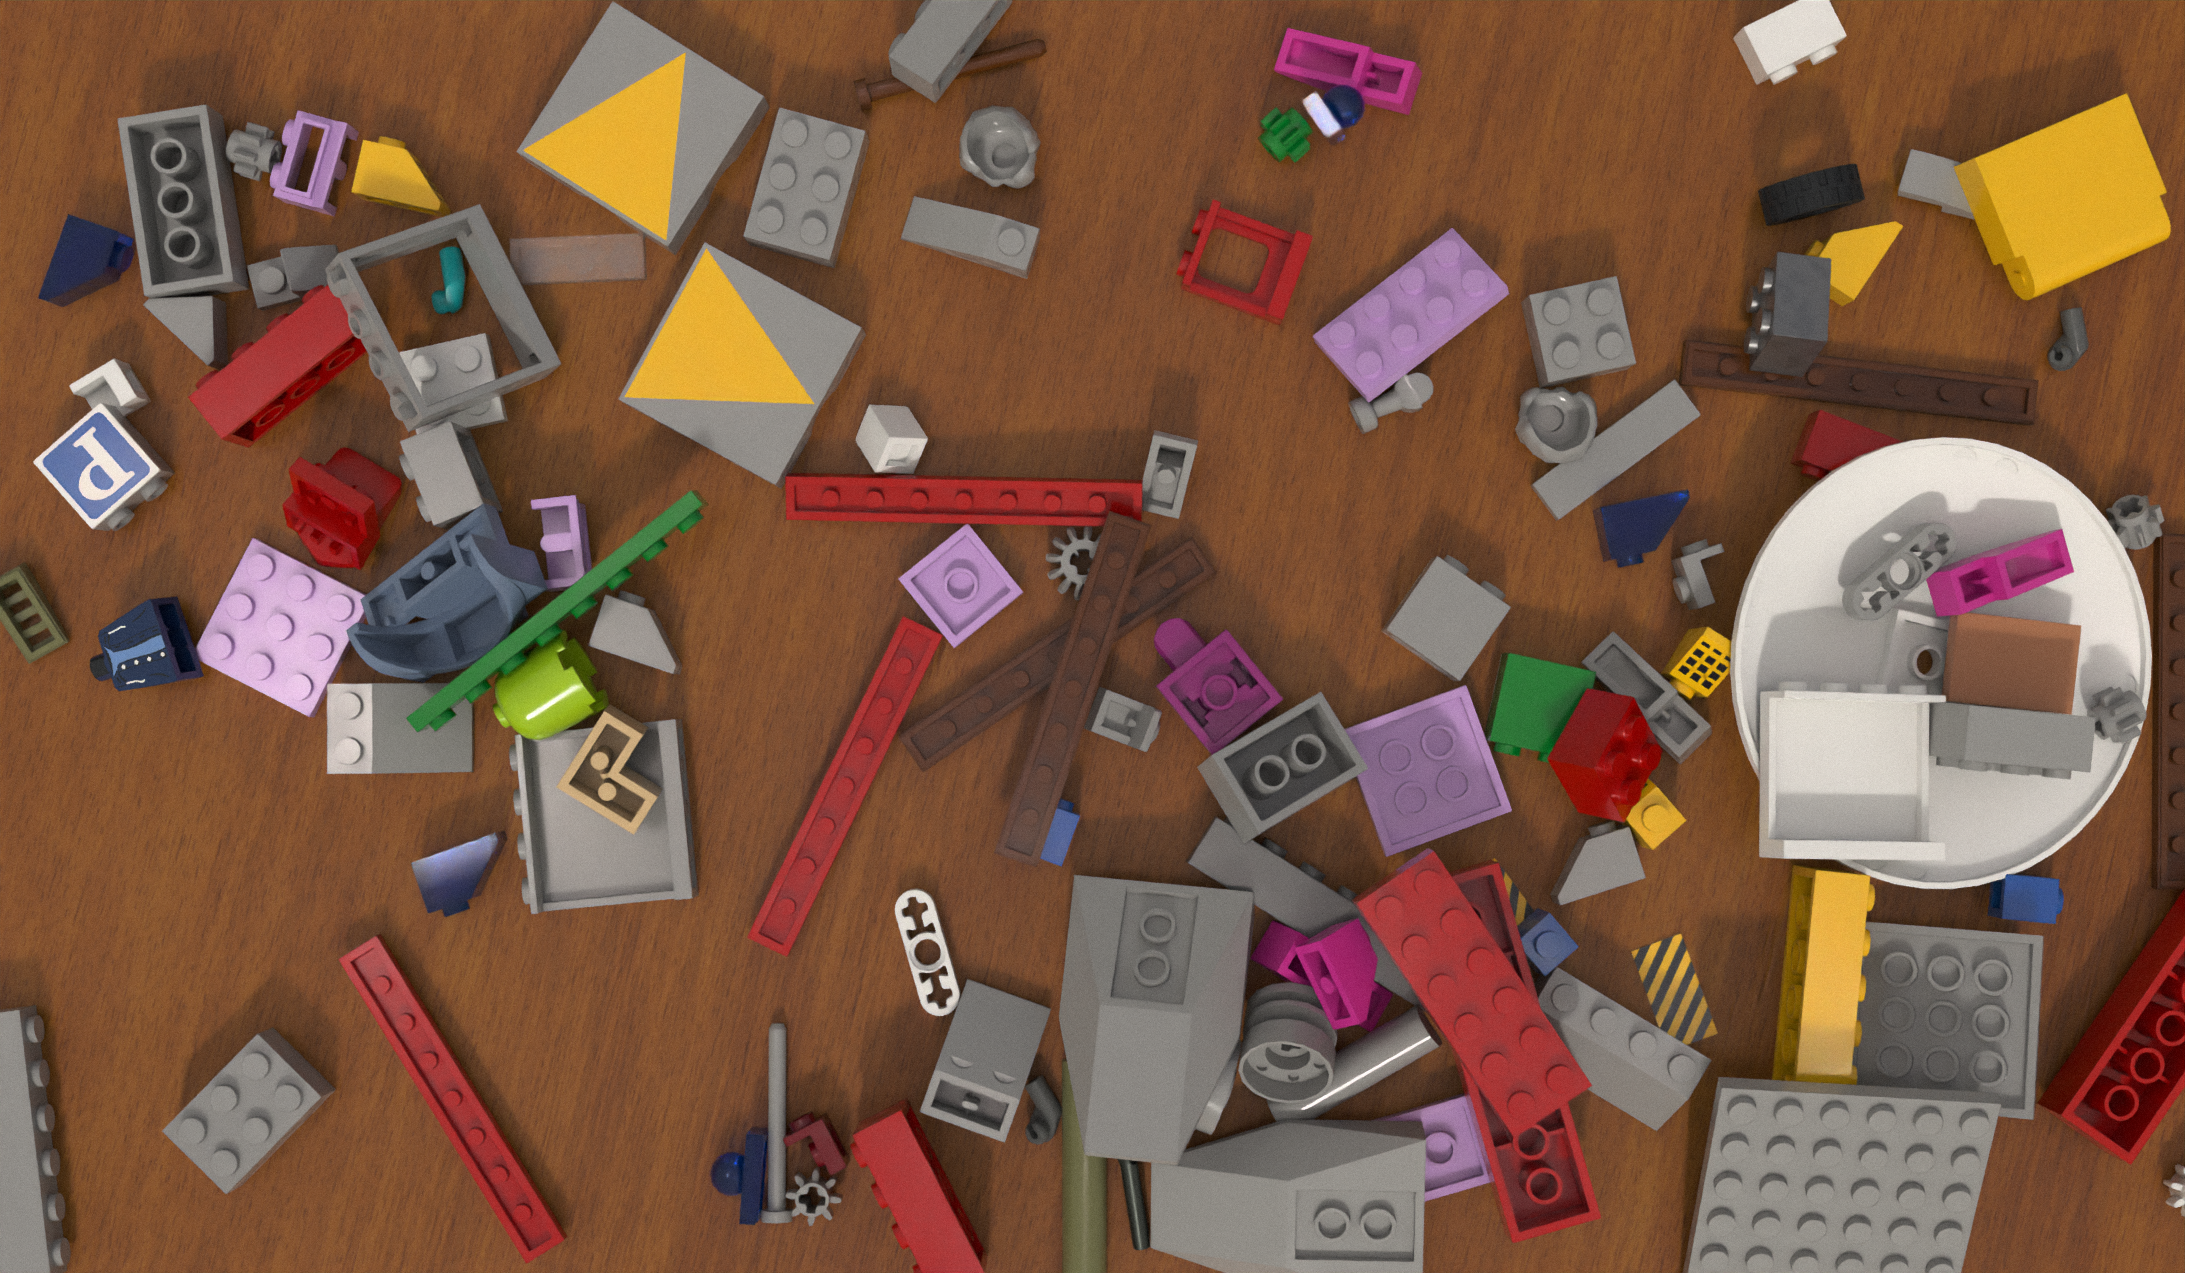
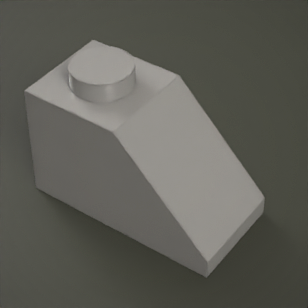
M620 590L618 598L605 595L588 646L680 675L682 664L655 610L643 607L646 598Z
M1614 820L1588 827L1590 835L1578 839L1551 892L1553 903L1558 905L1567 904L1646 878L1630 827L1625 825L1616 826Z

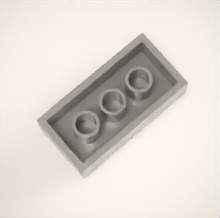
M205 104L118 118L144 296L149 298L204 297L248 290L249 283L230 162L226 159L227 140L223 116Z

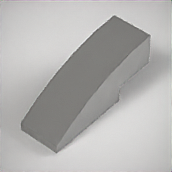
M1614 631L1582 661V665L1587 670L1596 672L1595 679L1607 692L1635 698L1658 744L1679 764H1682L1712 734L1711 725L1678 695V691Z

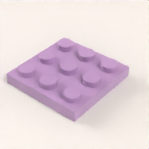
M252 538L195 648L198 660L308 717H315L327 694V684H332L352 645L346 630L356 622L363 624L366 618L360 599L367 594L259 539Z
M1466 685L1344 729L1368 767L1367 770L1356 776L1386 857L1512 811Z

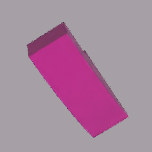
M1287 28L1274 68L1275 72L1324 91L1406 115L1410 113L1422 76V72L1416 62L1374 53L1368 46Z
M2057 529L1945 565L1935 571L1926 581L1936 615L1950 616L1962 615L1996 600L2011 599L2073 573L2074 569L2062 529Z

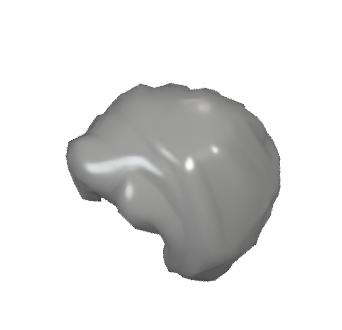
M992 105L974 111L966 122L959 142L960 165L963 169L984 180L992 187H999L1005 184L1011 188H1022L1030 184L1035 178L1036 154L1041 142L1030 121L1013 107Z
M1532 387L1520 396L1519 421L1515 431L1520 443L1525 444L1533 455L1544 462L1566 464L1579 460L1591 447L1595 437L1598 421L1596 402L1589 394H1585L1582 391L1572 393L1564 387H1556L1553 390Z

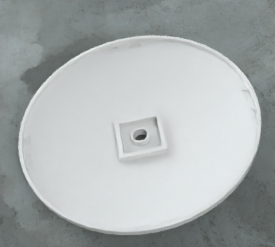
M1946 437L1909 440L1878 448L1858 456L1831 471L1810 487L1787 510L1773 528L1755 558L1745 581L1736 611L1731 640L1730 661L1732 702L1738 730L1747 757L1759 781L1760 691H1779V682H1807V691H1819V683L1848 684V692L1859 693V685L1879 684L1888 685V694H1899V686H1927V695H1942L1950 616L1936 615L1926 580L1877 620L1854 619L1846 613L1842 603L1845 588L1915 527L1923 523L1946 524L1956 535V551L1952 558L1941 567L2009 543L2062 529L2073 565V573L2011 599L1996 600L1967 613L2081 625L2072 715L2087 717V711L2096 706L2092 696L2111 686L2113 689L2120 687L2123 693L2128 690L2133 691L2142 701L2145 710H2147L2151 686L2152 650L2145 600L2134 567L2123 544L2109 522L2090 499L2069 480L2049 466L2022 452L1985 441ZM1928 535L1931 541L1929 546L1922 552L1913 553L1920 556L1926 551H1937L1934 544L1939 539L1938 536ZM1900 558L1893 562L1890 569L1891 578L1895 583L1902 584L1909 575L1907 563ZM1879 587L1874 592H1861L1864 597L1863 602L1860 604L1861 608H1871L1872 606L1868 601L1870 597L1877 591L1887 590ZM1927 650L1932 656L1933 664L1930 671L1923 675L1917 668V658L1922 651ZM2144 721L2137 725L2140 731L2142 729ZM2094 732L2090 772L2071 771V779L1936 765L1937 756L1929 755V841L1945 842V860H1834L1859 873L1870 875V877L1882 881L1922 889H1956L1979 886L2004 879L2006 874L2014 875L2055 853L2090 822L2113 793L2125 772L2139 736L2122 744L2120 741L2112 742L2110 737L2103 740Z

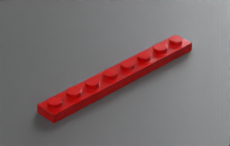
M787 473L785 476L786 520L1104 526L1108 513L1111 511L1142 522L1143 480L833 473Z
M904 616L902 617L747 938L781 955L789 956L944 635Z
M376 935L339 958V962L525 1263H529L564 1241L568 1236L382 935Z

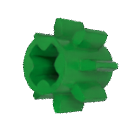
M1275 107L1260 121L1262 123L1260 126L1265 131L1258 137V140L1266 151L1279 163L1286 156H1289L1296 163L1310 150V143L1306 138L1313 133V130L1305 119L1292 107L1284 114Z

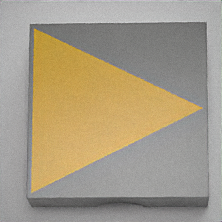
M612 1L516 152L537 169L577 194L595 201L614 213L623 223L676 255L709 204L718 180L725 170L737 160L770 107L763 95Z
M704 242L618 399L782 489L785 484V476L787 473H791L812 434V429L820 409L829 396L837 389L866 334L862 327Z

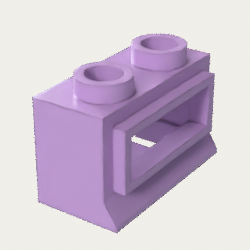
M298 110L295 120L289 119L283 130L282 142L283 145L287 146L283 163L276 162L271 172L270 186L275 188L273 196L284 203L335 217L337 208L328 202L334 179L342 181L346 174L347 165L340 160L345 140L349 138L357 141L359 132L348 123ZM312 127L324 129L307 192L295 190Z
M576 495L531 500L532 509L541 510L544 536L540 541V545L546 551L549 580H545L548 588L546 591L567 590L592 570L585 505L579 503Z

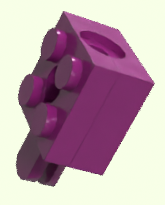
M1181 618L1169 619L1163 622L1156 630L1154 636L1155 649L1173 672L1155 687L1210 755L1223 749L1283 700L1227 629L1208 644H1206L1188 621Z

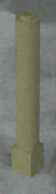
M1065 1058L1062 1059V1273H1107V1158L1084 1154L1067 1059Z

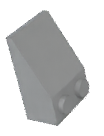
M449 683L327 684V774L474 772V702L470 704L465 699L452 710L457 716L437 732L431 727L416 732L406 718Z

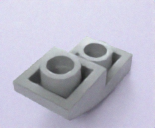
M1911 149L1898 189V196L1942 206L1941 212L1974 219L1954 170V166L1961 163Z

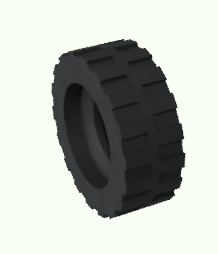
M1854 163L1793 177L1766 186L1758 191L1766 226L1816 216L1865 200L1857 164Z

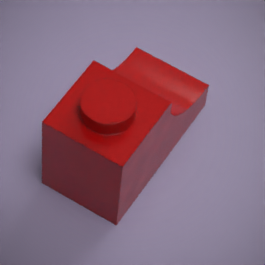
M1818 410L1808 415L1790 464L1801 467L1800 474L1804 477L1820 481L1831 471L1858 456L1903 441L1823 410Z

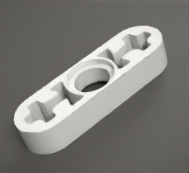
M914 888L907 890L896 902L895 915L922 1007L928 1013L935 1016H944L951 1013L957 1007L961 991L936 903L931 894L923 889ZM910 897H916L918 903L926 902L928 910L922 913L923 924L926 927L933 923L935 932L924 931L910 938L908 930L917 929L913 915L905 916L903 909L909 906ZM931 939L939 945L941 955L937 962L926 965L916 958L915 948L920 941ZM942 966H946L948 974H939L942 988H951L953 995L947 998L946 1006L940 1007L937 1000L930 1001L928 998V994L934 991L932 977L923 981L920 973H932Z

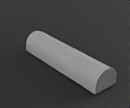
M1418 1004L1337 1051L1331 1087L1321 1097L1308 1102L1290 1104L1267 1099L1268 1106L1277 1122L1285 1119H1315L1440 1047L1443 1042Z

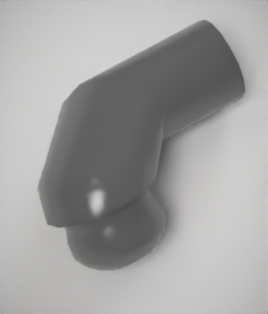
M2082 307L2059 312L2063 334L2047 354L2049 365L2055 370L2065 371L2072 368L2089 347Z
M1043 1074L1025 1084V1089L1035 1104L1029 1124L1025 1128V1135L1031 1143L1036 1145L1048 1142L1054 1137L1062 1116V1106Z

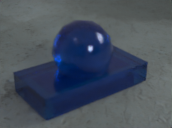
M1347 84L1330 88L1324 94L1323 99L1315 91L1303 100L1304 103H1302L1329 144H1333V146L1347 138L1342 129L1355 126L1362 119L1365 111V101L1362 94L1355 87Z
M751 1127L746 1133L745 1156L737 1152H726L718 1156L711 1166V1182L718 1192L727 1196H738L741 1194L739 1224L755 1225L761 1218L768 1150L767 1128Z

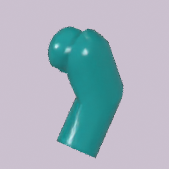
M446 247L439 252L445 290H437L431 295L434 310L441 315L450 311L454 314L463 306L466 281L461 249Z

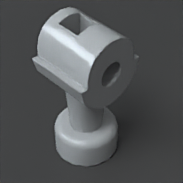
M1423 373L1405 374L1394 383L1391 390L1369 403L1363 396L1348 402L1349 408L1362 434H1365L1378 427L1377 418L1398 410L1413 413L1422 409V405L1433 394V384L1430 378Z

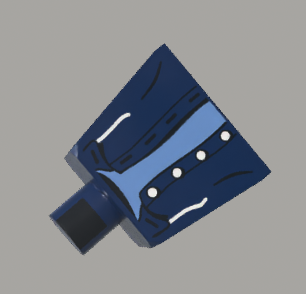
M177 596L144 601L101 629L98 639L103 653L90 659V670L93 676L99 681H106L112 678L114 687L119 692L204 677Z

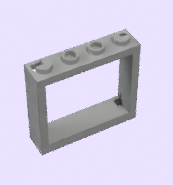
M480 204L340 252L325 269L327 283L332 294L340 298L348 314V324L356 338L361 339L369 354V365L377 379L382 380L390 395L391 409L394 415L403 421L408 432L542 380L561 365ZM456 238L523 369L426 406L358 272Z

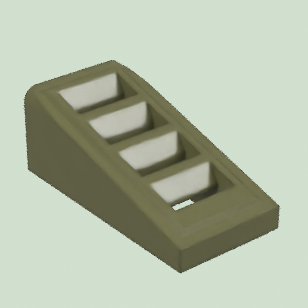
M25 562L0 575V621L29 664L70 641L36 578ZM18 582L22 590L6 598L2 590ZM28 597L32 605L14 614L11 606ZM38 613L42 620L23 630L20 622ZM48 628L52 636L32 646L28 638Z

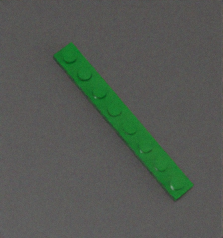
M698 490L689 491L406 718L416 732L430 727L437 732L457 716L452 710L465 699L472 704L492 688L488 682L500 671L507 676L527 660L523 653L536 642L540 647L551 642L563 631L559 627L562 621L571 614L576 619L586 614L598 603L594 596L606 586L613 591L633 576L629 569L642 557L648 563L669 547L665 539L678 529L682 534H685L704 519L700 511L709 504Z

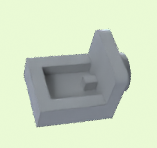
M1703 539L1681 547L1683 556L1671 560L1677 578L1673 579V587L1680 603H1687L1689 610L1699 609L1715 603L1700 560L1724 552L1722 543L1709 546L1707 540Z
M1099 687L1084 729L1147 752L1150 744L1159 733V720L1162 711Z

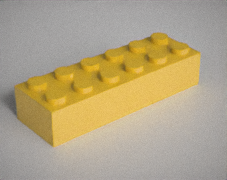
M1793 865L1772 1080L1857 1085V1068L1855 1065H1852L1854 1047H1858L1861 1041L1862 1026L1860 1020L1856 1019L1858 1002L1864 1000L1866 993V978L1861 974L1862 958L1868 955L1871 943L1870 932L1868 929H1865L1867 911L1873 909L1875 901V888L1873 884H1870V875L1846 870Z

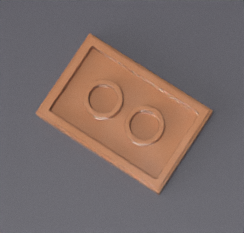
M1976 613L1950 615L1942 695H1946V701L2072 715L2081 625Z

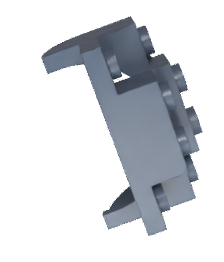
M483 503L360 599L368 625L356 622L346 632L356 652L374 670L385 675L424 683L437 673H447L472 666L507 638L514 628L528 617L525 606L548 588L535 552L510 545L497 508ZM416 616L426 619L423 621L407 624Z

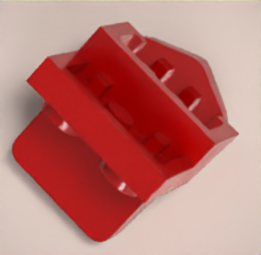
M347 447L340 448L325 465L320 463L313 465L299 456L288 469L293 493L282 504L287 527L298 533L299 539L318 565L337 568L355 567L361 570L380 538V529L402 493L401 479Z

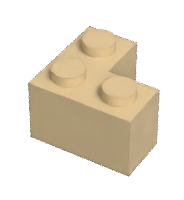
M610 704L602 713L556 787L634 835L663 789L625 765L648 727Z

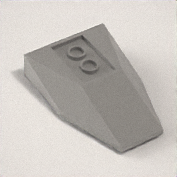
M1074 875L1059 1022L1085 1155L1178 1165L1240 1040L1255 919L1253 892Z
M1285 1119L1185 1149L1178 1165L1151 1163V1248L1224 1273H1423L1426 1137L1422 1121Z

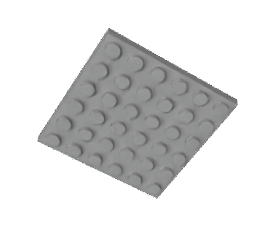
M1718 1077L1683 1273H1961L2000 1112L2001 1102L1997 1093Z

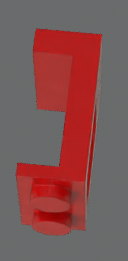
M1213 199L1209 211L1200 208L1192 234L1199 236L1194 252L1185 250L1176 275L1184 278L1181 290L1280 326L1313 236L1298 230L1295 234L1221 208V202ZM1221 229L1267 247L1268 257L1255 291L1244 293L1199 275L1198 266L1212 231Z

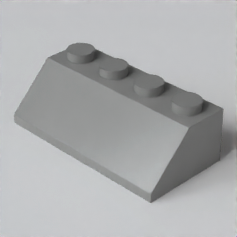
M1555 967L1546 976L1540 974L1534 984L1542 1012L1592 1084L1588 1090L1656 1131L1690 1098L1712 1061L1558 967Z

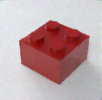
M1587 688L1547 760L1578 813L1625 822L1632 807L1639 802L1642 789L1650 774L1658 767L1663 751L1634 697Z

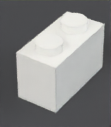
M1798 0L1743 27L1733 39L1756 85L1768 79H1771L1773 85L1795 75L1798 72L1795 67L1796 65L1809 59L1813 65H1816L1838 53L1835 46L1847 35L1829 0Z

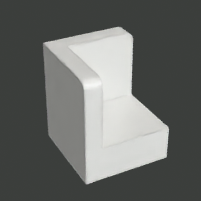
M112 359L69 386L73 394L85 397L92 409L99 403L115 406L125 417L151 402L131 366L117 359Z
M869 404L856 436L858 446L875 473L914 474L928 440L908 407Z

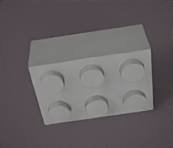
M779 107L743 235L749 245L835 268L870 143L866 131Z
M1322 692L1214 753L1197 767L1243 844L1368 769Z
M1948 702L1929 703V755L1937 756L1936 765L2071 779V771L2090 772L2096 718Z
M274 1028L258 1033L162 1132L225 1194H228L242 1186L336 1089Z

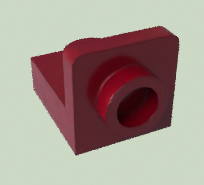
M811 1111L788 1124L791 1131L787 1132L783 1137L786 1147L810 1135L813 1142L809 1143L808 1146L816 1164L820 1168L826 1165L830 1175L848 1166L850 1158L827 1113L815 1118Z

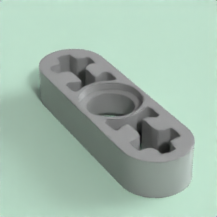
M1923 523L1915 527L1845 588L1842 603L1846 613L1857 620H1877L1883 617L1952 558L1957 548V539L1954 531L1943 523ZM1928 535H1937L1939 539L1934 544L1937 551H1926L1920 556L1913 553L1922 552L1929 546L1931 541ZM1899 558L1904 560L1909 568V575L1902 584L1895 583L1890 575L1893 562ZM1879 587L1887 590L1877 591L1870 597L1868 601L1872 606L1871 608H1861L1860 604L1864 600L1861 592H1874Z

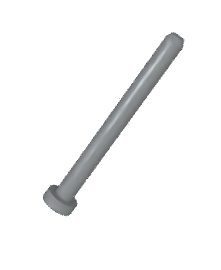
M772 1023L769 1027L768 1208L761 1210V1222L788 1223L792 1222L793 1217L791 1213L793 1209L786 1208L785 1197L786 1145L783 1137L786 1135V1027L784 1023Z

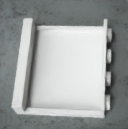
M1779 682V691H1760L1759 857L1782 859L1945 860V842L1929 841V703L1946 702V695H1927V686H1899V694H1888V685L1879 684L1859 685V693L1848 692V684L1819 683V691H1807V682Z

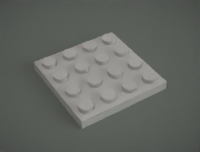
M1866 922L1865 929L1869 930L1871 937L1870 950L1866 957L1863 956L1861 974L1866 978V993L1864 1000L1858 1002L1856 1019L1861 1022L1862 1035L1859 1046L1854 1047L1852 1065H1855L1857 1068V1085L1997 1093L2001 1102L2000 1117L2034 1120L2044 936Z

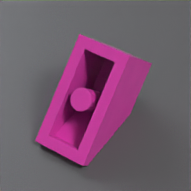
M1359 918L1331 925L1294 948L1333 1030L1361 1024L1367 1020L1378 958L1371 945L1369 935L1363 929Z

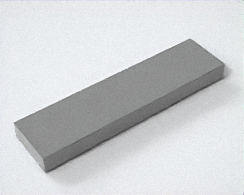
M1674 379L1596 436L1592 441L1591 447L1581 459L1566 464H1558L1530 486L1557 521L1701 414Z

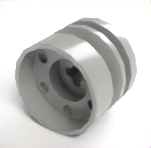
M1287 982L1271 984L1257 990L1248 999L1245 1011L1243 1041L1238 1067L1242 1082L1253 1093L1275 1102L1287 1104L1303 1103L1321 1097L1332 1084L1338 1032L1337 1029L1333 1030L1313 987Z

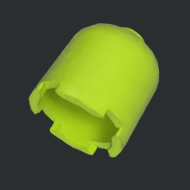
M563 630L545 646L540 647L537 645L525 652L524 655L527 660L507 676L502 671L498 673L494 685L497 703L493 704V711L503 727L512 726L518 734L525 738L543 740L598 714L608 707L609 702L606 690L603 689L597 692L590 677L596 674L597 670L575 637L566 641L568 638L567 632Z

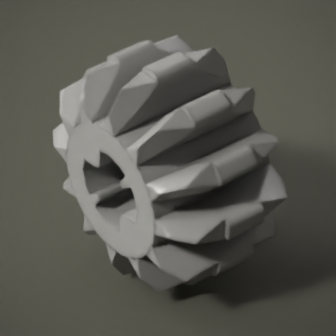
M1085 526L1083 540L1077 539L1076 531L1073 527L1067 528V536L1071 541L1068 546L1058 537H1055L1052 541L1053 545L1063 552L1062 556L1053 553L1046 554L1047 562L1061 564V568L1047 573L1048 578L1054 580L1064 575L1066 579L1059 585L1058 592L1064 594L1073 583L1076 585L1074 599L1077 601L1080 599L1088 574H1077V566L1071 565L1070 561L1074 555L1079 558L1078 552L1080 551L1089 552V559L1093 561L1101 534L1095 543L1090 541L1092 526Z

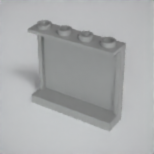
M682 719L642 723L648 729L625 764L630 769L663 788L634 835L556 787L593 728L564 730L543 740H531L522 735H515V744L510 745L509 758L513 771H518L519 789H514L513 801L515 813L517 816L522 815L524 833L518 834L517 843L519 857L521 860H526L528 877L522 879V897L525 905L530 904L531 914H538L543 911L655 900L691 899L698 896Z

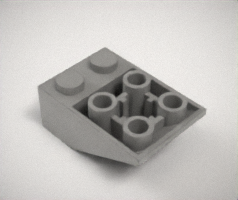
M967 979L920 1112L1005 1143L1051 1008Z

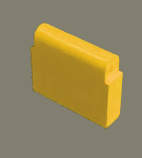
M2127 93L1954 166L1993 265L2002 263L2012 289L2023 300H2031L2161 243L2170 236V220L2160 198V195L2167 193Z

